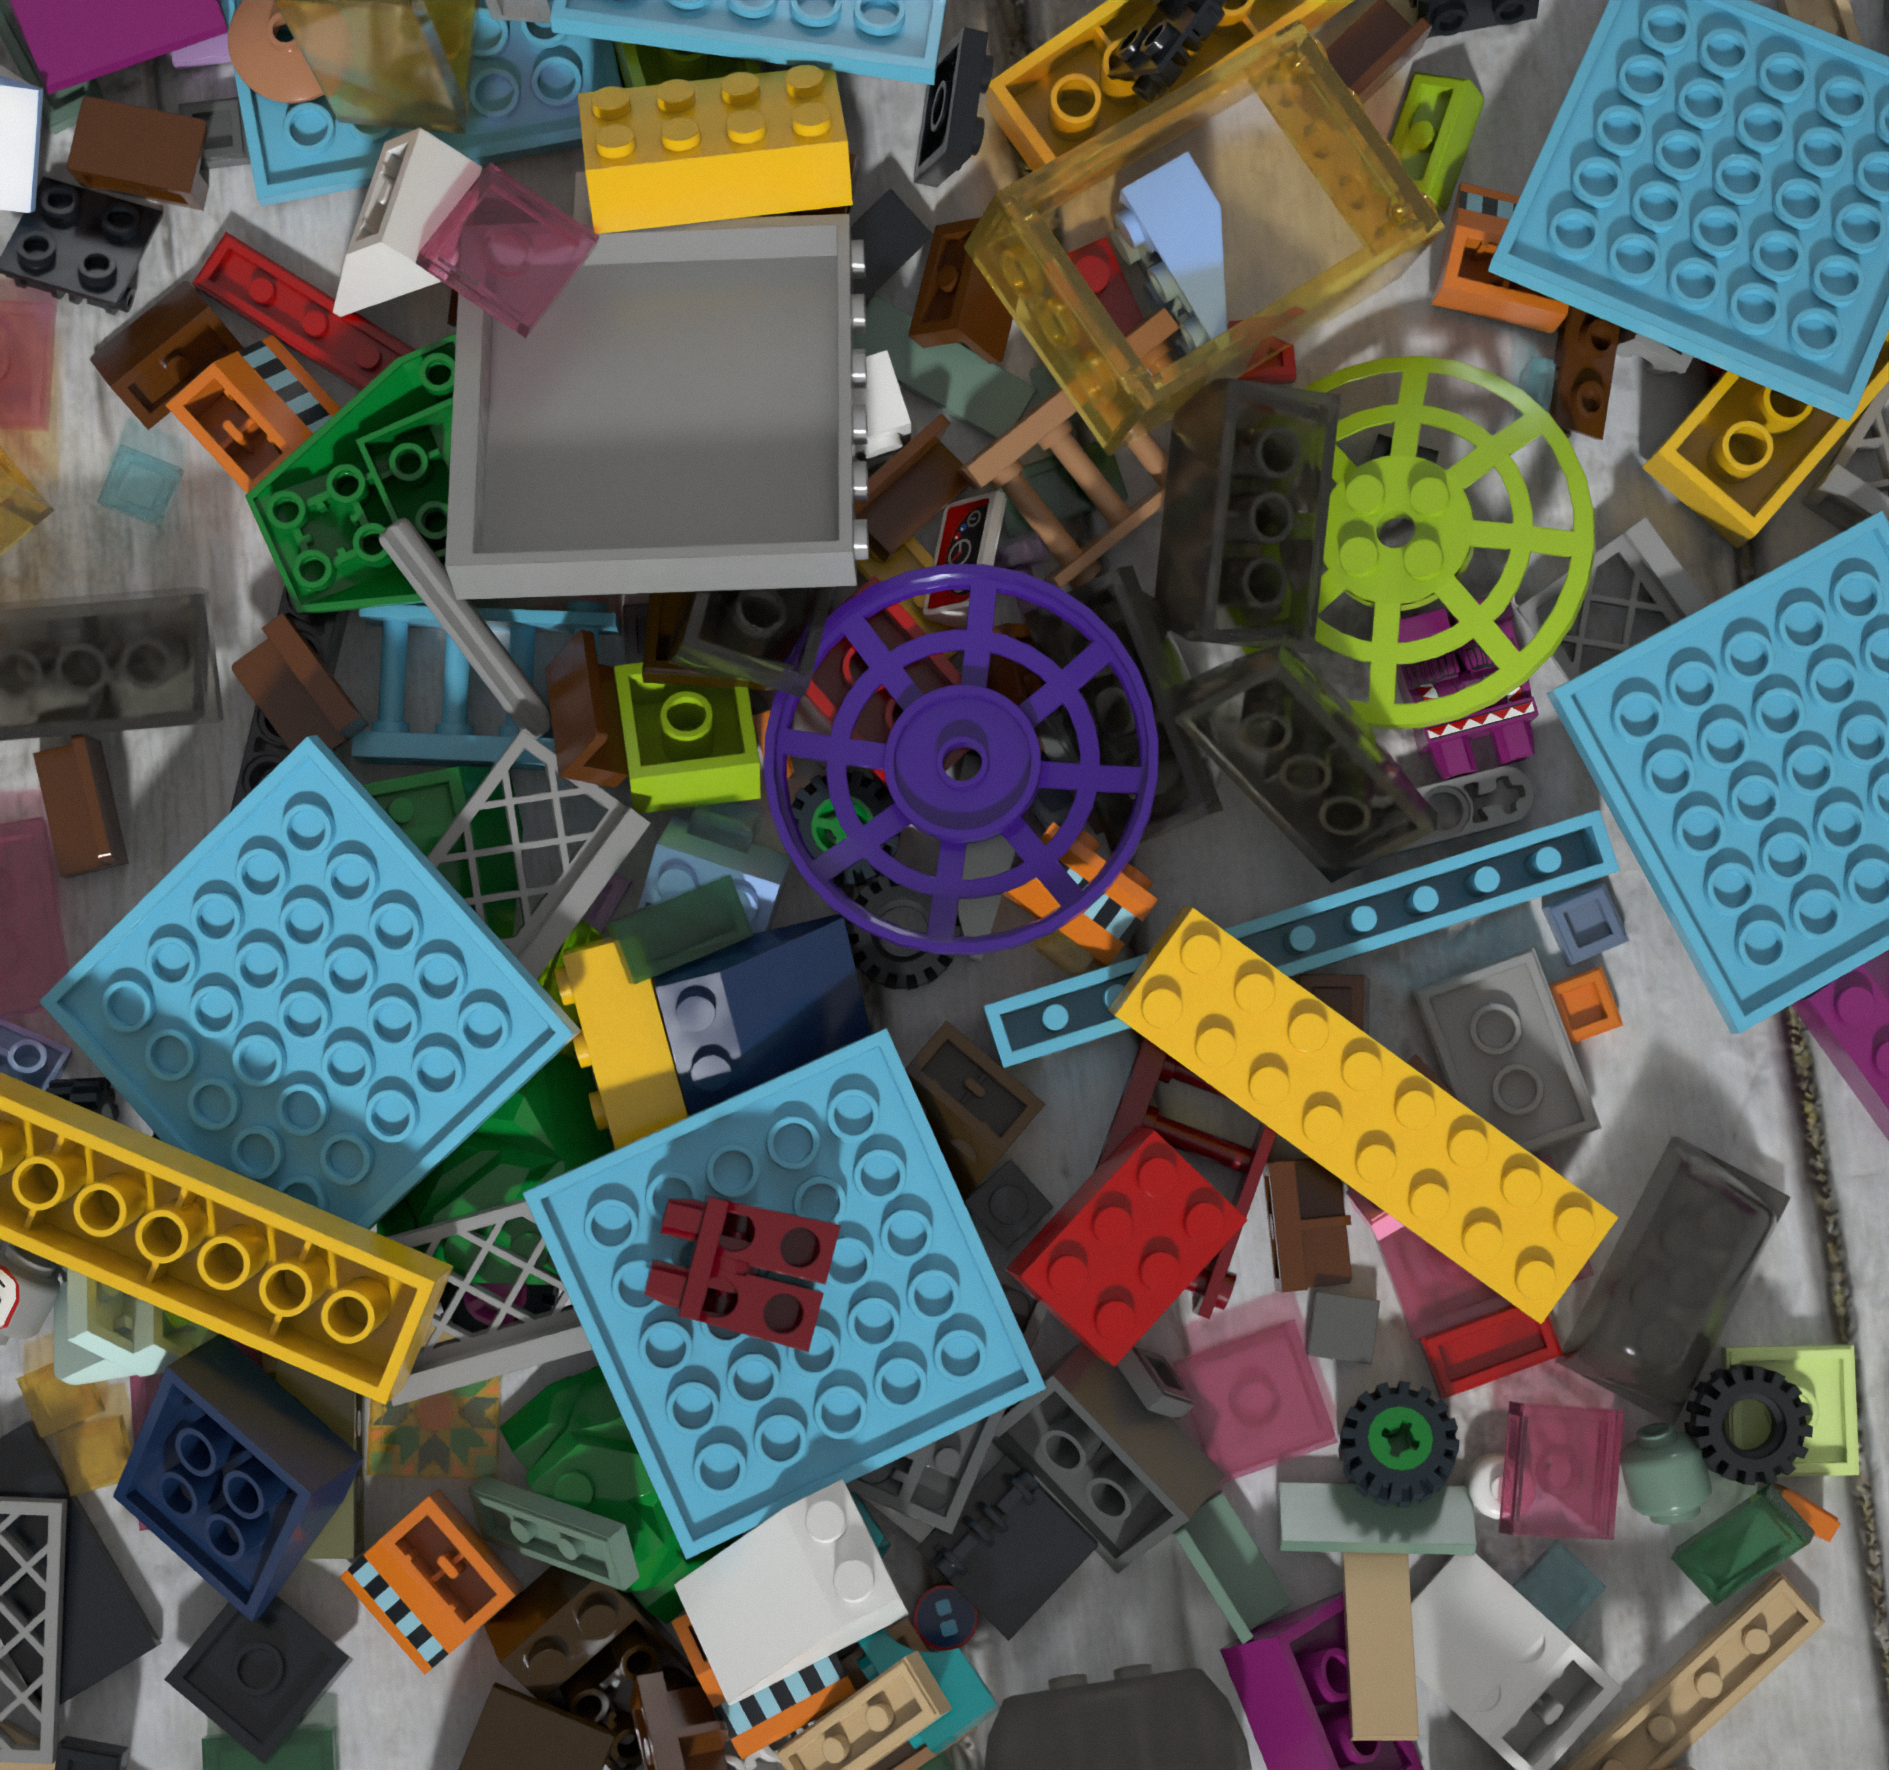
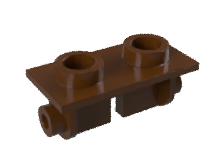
M1569 305L1567 316L1556 329L1558 337L1553 369L1559 370L1557 380H1551L1546 411L1567 438L1571 437V432H1575L1596 440H1603L1620 326Z

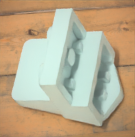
M67 1268V1281L60 1284V1294L54 1304V1376L67 1384L80 1385L133 1375L142 1377L164 1373L168 1365L219 1335V1333Z

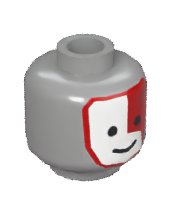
M11 1243L6 1250L0 1249V1345H6L9 1338L28 1339L36 1336L60 1294V1282L53 1274L56 1268L55 1264Z

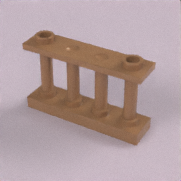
M1165 307L1149 314L958 469V472L973 490L982 488L989 483L995 491L999 488L1004 491L1060 563L1056 569L1043 578L1045 582L1059 588L1064 587L1068 583L1074 591L1092 579L1103 568L1097 560L1211 466L1214 465L1220 472L1237 461L1249 449L1243 440L1257 430L1251 419L1235 422L1226 430L1170 357L1168 352L1172 347L1165 339L1180 327ZM1134 364L1142 372L1146 369L1150 371L1207 445L1179 469H1177L1119 393L1123 387L1117 378ZM1086 403L1092 411L1100 409L1158 484L1131 508H1128L1070 433L1074 426L1068 418ZM1037 443L1044 451L1049 448L1053 451L1109 524L1081 548L1021 473L1025 466L1018 458Z

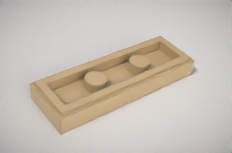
M1341 1552L1350 1740H1417L1419 1737L1408 1554Z
M917 1650L899 1660L776 1750L775 1753L785 1770H868L953 1708Z

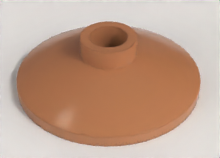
M243 0L236 9L229 26L228 50L236 72L254 92L275 102L303 103L328 93L345 76L354 55L355 33L349 14L340 0ZM291 24L298 27L297 36L292 41L281 42L277 40V32L284 25Z

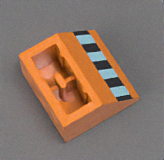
M1461 182L1458 187L1431 305L1553 334L1567 316L1568 304L1488 272L1491 260L1520 196Z
M274 335L213 362L165 405L246 493L253 489L341 409Z
M1052 822L1040 839L1044 845L1053 839L1060 826ZM1082 830L1068 852L1058 860L1081 889L1099 873L1106 863V860L1096 854L1101 844L1085 830ZM1128 863L1112 887L1090 908L1054 933L1101 968L1107 967L1159 900L1148 892L1154 883ZM1038 878L1033 879L1026 885L1003 893L1006 898L1036 920L1060 907Z
M440 1488L425 1498L340 1576L424 1675L470 1637L524 1587L521 1581L487 1542L483 1540L481 1535Z
M687 1613L671 1621L696 1677L720 1721L726 1722L728 1736L741 1759L827 1714L857 1692L838 1653L835 1652L729 1706Z

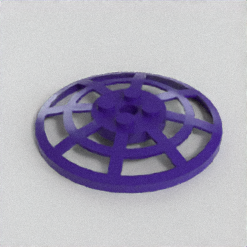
M944 564L907 571L870 586L840 605L810 634L790 662L773 699L765 733L764 778L769 809L785 850L805 881L834 911L863 931L900 947L942 955H979L1016 948L1052 934L1083 914L1112 887L1135 854L1150 820L1158 784L1159 741L1152 702L1138 667L1117 635L1089 607L1059 587L1020 571L985 564ZM946 590H970L967 629H952L926 634L889 651L867 622L868 618L882 609L915 596ZM997 593L1019 597L1050 610L1078 629L1091 644L1061 669L1053 660L1031 645L1004 634L994 633L993 626ZM846 636L869 668L858 678L845 696L834 719L830 736L791 729L795 710L810 677L828 652ZM964 651L961 685L941 687L924 695L903 669L909 664L931 655ZM990 655H999L1023 665L1038 675L1046 684L1017 706L1007 697L987 688ZM1108 664L1121 682L1133 712L1139 744V767L1100 765V749L1096 727L1086 701L1079 690ZM883 685L903 710V713L893 725L886 744L851 739L852 731L862 709L874 692ZM1062 704L1067 709L1077 733L1080 764L1042 761L1039 742L1034 728ZM961 747L975 750L982 758L979 772L973 778L965 781L951 778L947 775L944 768L947 756L953 750ZM787 756L827 762L826 776L830 800L839 824L847 837L817 858L813 857L805 844L792 811L787 782ZM847 765L884 770L889 792L895 802L865 825L858 818L850 797ZM1038 788L1077 791L1065 822L1053 839L1044 845L1022 818L1033 803ZM1096 793L1135 794L1131 816L1116 849L1099 873L1081 889L1058 860L1068 852L1082 832L1094 806ZM910 824L923 833L941 840L936 877L923 874L903 865L887 854L880 846ZM1002 834L1024 861L1019 866L995 876L962 880L967 843L985 841ZM864 858L874 869L893 882L920 894L933 896L927 933L903 928L872 914L846 896L832 879ZM1038 878L1060 905V907L1046 916L1009 931L976 937L954 936L959 899H979L1000 895Z

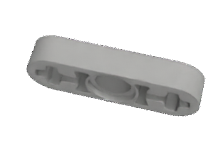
M1509 766L1498 767L1373 799L1363 805L1354 815L1351 833L1355 844L1361 851L1373 857H1386L1514 824L1524 818L1532 809L1535 801V790L1532 781L1523 771ZM1496 780H1503L1507 789L1517 788L1520 798L1511 803V813H1505L1501 804H1494L1477 810L1483 822H1473V802L1464 789L1465 786L1472 785L1474 787L1473 799L1486 796L1496 790ZM1445 794L1457 802L1460 808V818L1455 827L1441 830L1429 823L1426 818L1425 807L1432 796ZM1402 802H1413L1412 819L1422 837L1416 839L1411 837L1412 825L1399 828L1389 834L1390 844L1382 845L1378 835H1367L1365 826L1374 821L1373 811L1381 810L1384 819L1391 820L1408 814Z

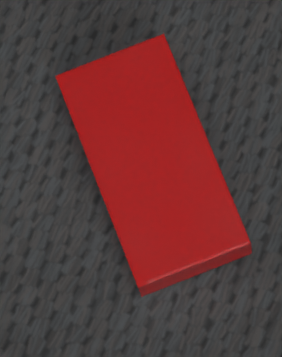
M1512 1303L1418 1337L1439 1397L1442 1399L1563 1355L1549 1315L1540 1324Z

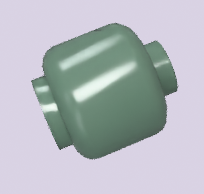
M1654 1423L1638 1429L1636 1432L1637 1439L1627 1444L1620 1453V1465L1632 1509L1642 1515L1649 1516L1651 1522L1661 1525L1682 1523L1698 1516L1701 1512L1700 1506L1712 1494L1708 1468L1702 1459L1704 1455L1703 1448H1697L1691 1435L1686 1432L1676 1431L1672 1423Z

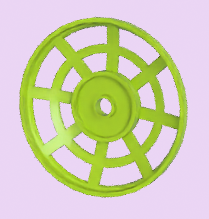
M1425 356L1380 358L1345 367L1310 383L1280 404L1253 432L1246 442L1249 448L1248 451L1232 464L1219 494L1211 535V568L1218 603L1231 634L1254 667L1280 692L1315 713L1345 724L1382 730L1424 728L1459 720L1495 704L1524 684L1554 654L1574 624L1589 588L1595 557V514L1587 478L1571 442L1551 415L1522 389L1490 371L1456 360ZM1403 372L1397 404L1382 405L1358 411L1334 422L1324 430L1302 409L1319 396L1350 382L1385 373ZM1429 373L1450 375L1480 385L1510 402L1523 416L1492 436L1483 427L1460 414L1424 405ZM1394 423L1390 456L1373 459L1357 467L1336 445L1343 438L1363 429ZM1421 424L1432 425L1450 431L1470 442L1476 448L1445 470L1429 460L1417 457ZM1282 425L1303 448L1293 457L1280 476L1269 501L1267 514L1231 517L1235 497L1249 465L1266 440ZM1541 435L1553 449L1565 475L1573 508V531L1533 526V511L1528 488L1511 455ZM1316 461L1337 484L1328 496L1322 513L1286 514L1288 504L1297 484L1307 469ZM1495 468L1509 495L1513 523L1475 520L1464 490ZM1403 518L1414 524V535L1404 546L1391 548L1380 542V532L1387 522ZM1283 540H1319L1321 555L1328 570L1299 596L1286 569ZM1264 541V557L1268 577L1285 611L1259 638L1247 623L1234 593L1228 562V543ZM1474 548L1510 550L1500 579L1488 597L1479 605L1459 582L1472 559ZM1531 553L1570 558L1567 577L1553 610L1535 637L1519 652L1494 621L1504 612L1518 591L1528 568ZM1342 592H1345L1356 601L1374 608L1372 641L1361 640L1341 633L1323 622L1318 615ZM1439 598L1459 621L1453 627L1431 637L1399 643L1401 611L1422 607ZM1303 630L1310 638L1334 653L1357 661L1370 663L1369 702L1346 699L1316 688L1290 672L1276 657ZM1474 639L1498 668V670L1482 681L1453 694L1417 703L1395 704L1397 664H1412L1438 658L1464 646Z

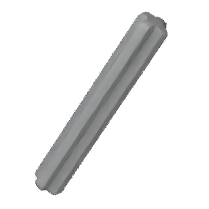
M406 518L399 519L384 529L378 537L381 546L518 728L534 739L547 733L552 728L549 706L469 599L456 600L447 570L410 520Z

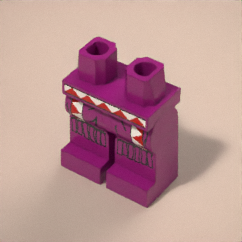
M1487 597L1477 599L1476 601L1480 605ZM1510 601L1504 612L1494 622L1519 651L1511 620L1514 617ZM1445 608L1401 619L1399 643L1431 637L1453 627L1459 621L1450 611L1446 613ZM1472 639L1464 646L1438 658L1412 664H1397L1396 681L1403 703H1417L1460 691L1482 681L1498 670V668L1476 641ZM1529 679L1495 704L1459 720L1424 728H1413L1419 754L1429 752L1431 761L1442 782L1466 776L1478 770L1470 740L1490 735L1498 766L1530 759L1535 754L1533 731L1530 723L1539 713L1534 696L1532 697Z

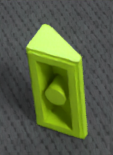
M1414 72L1375 184V188L1378 191L1433 210L1447 211L1484 105L1483 95L1470 79Z

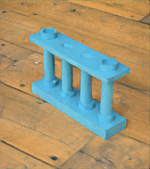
M569 602L568 611L475 608L492 631H510L509 654L532 685L535 632L568 633L574 636L580 629L591 631L594 633L597 661L599 635H621V621L617 614L606 613L607 605L599 602ZM416 603L359 609V617L368 626L383 627L378 721L371 722V731H361L353 737L352 757L362 764L493 767L520 729L506 712L505 726H499L498 736L473 735L474 726L467 725L470 663L447 632L442 723L435 724V734L410 733V724L404 722L408 627L444 629L427 606L416 605ZM554 738L535 739L556 754ZM525 749L510 768L546 770L545 764Z

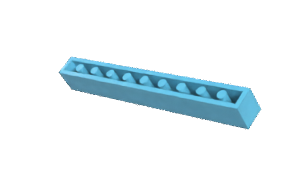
M1599 809L1223 930L1291 978L1616 873L1620 869ZM1148 954L983 1006L982 1011L1000 1066L1007 1069L1132 1029L1107 1010Z

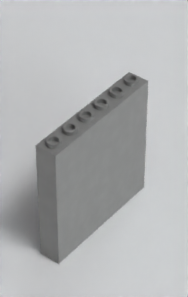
M850 214L735 218L594 234L593 223L462 228L445 567L456 600L857 586V560L869 559L868 520L856 519V502H868L867 461L856 462L855 445L868 444L866 404L855 405V389L867 388L866 350L854 349V334L866 333L865 294H854V279H866L864 239L852 240Z

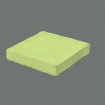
M1854 1345L1721 1347L1722 1369H1729L1730 1365L1744 1364L1776 1371L1785 1376V1380L1788 1383L1795 1384L1802 1392L1799 1395L1801 1402L1809 1404L1812 1415L1805 1417L1806 1424L1813 1426L1812 1438L1805 1436L1803 1447L1809 1450L1804 1459L1797 1457L1792 1464L1796 1469L1789 1475L1781 1473L1776 1477L1859 1475ZM1744 1399L1738 1401L1729 1409L1725 1417L1724 1426L1726 1435L1731 1443L1739 1449L1747 1450L1756 1448L1765 1442L1770 1434L1772 1423L1767 1408L1756 1399Z

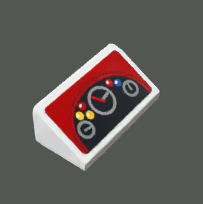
M993 491L953 502L945 508L932 567L944 564L994 565L1007 501L1005 493ZM946 590L926 594L923 617L927 620L955 628L967 629L970 590Z

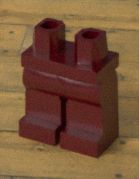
M709 1195L705 1196L704 1202L695 1199L668 1198L659 1233L693 1241L694 1243L687 1267L652 1259L644 1294L665 1305L677 1307L676 1313L679 1317L704 1322L809 1352L824 1293L817 1288L759 1275L760 1269L826 1285L841 1225L835 1222L790 1214Z

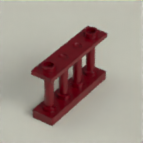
M1142 1037L1094 1172L1136 1126L1153 1129L1176 1149L1241 1172L1242 1175L1231 1204L1246 1218L1277 1133L1260 1122L1250 1149L1158 1115L1160 1108L1150 1105L1158 1080L1169 1084L1172 1078L1223 1098H1229L1145 1037ZM1243 1226L1210 1261L1208 1269H1203L1186 1288V1290L1198 1294L1193 1313L1210 1319L1214 1307L1221 1310L1226 1308L1237 1277L1236 1273L1228 1271V1267Z

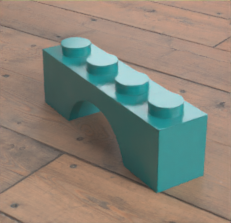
M850 1491L883 1559L891 1547V1543L858 1494ZM882 1628L858 1641L865 1654L856 1661L868 1681L871 1682L899 1660L916 1650L897 1643L888 1634L886 1629ZM959 1648L941 1652L918 1651L953 1709L908 1740L914 1749L925 1743L931 1752L938 1754L1001 1709L970 1660Z

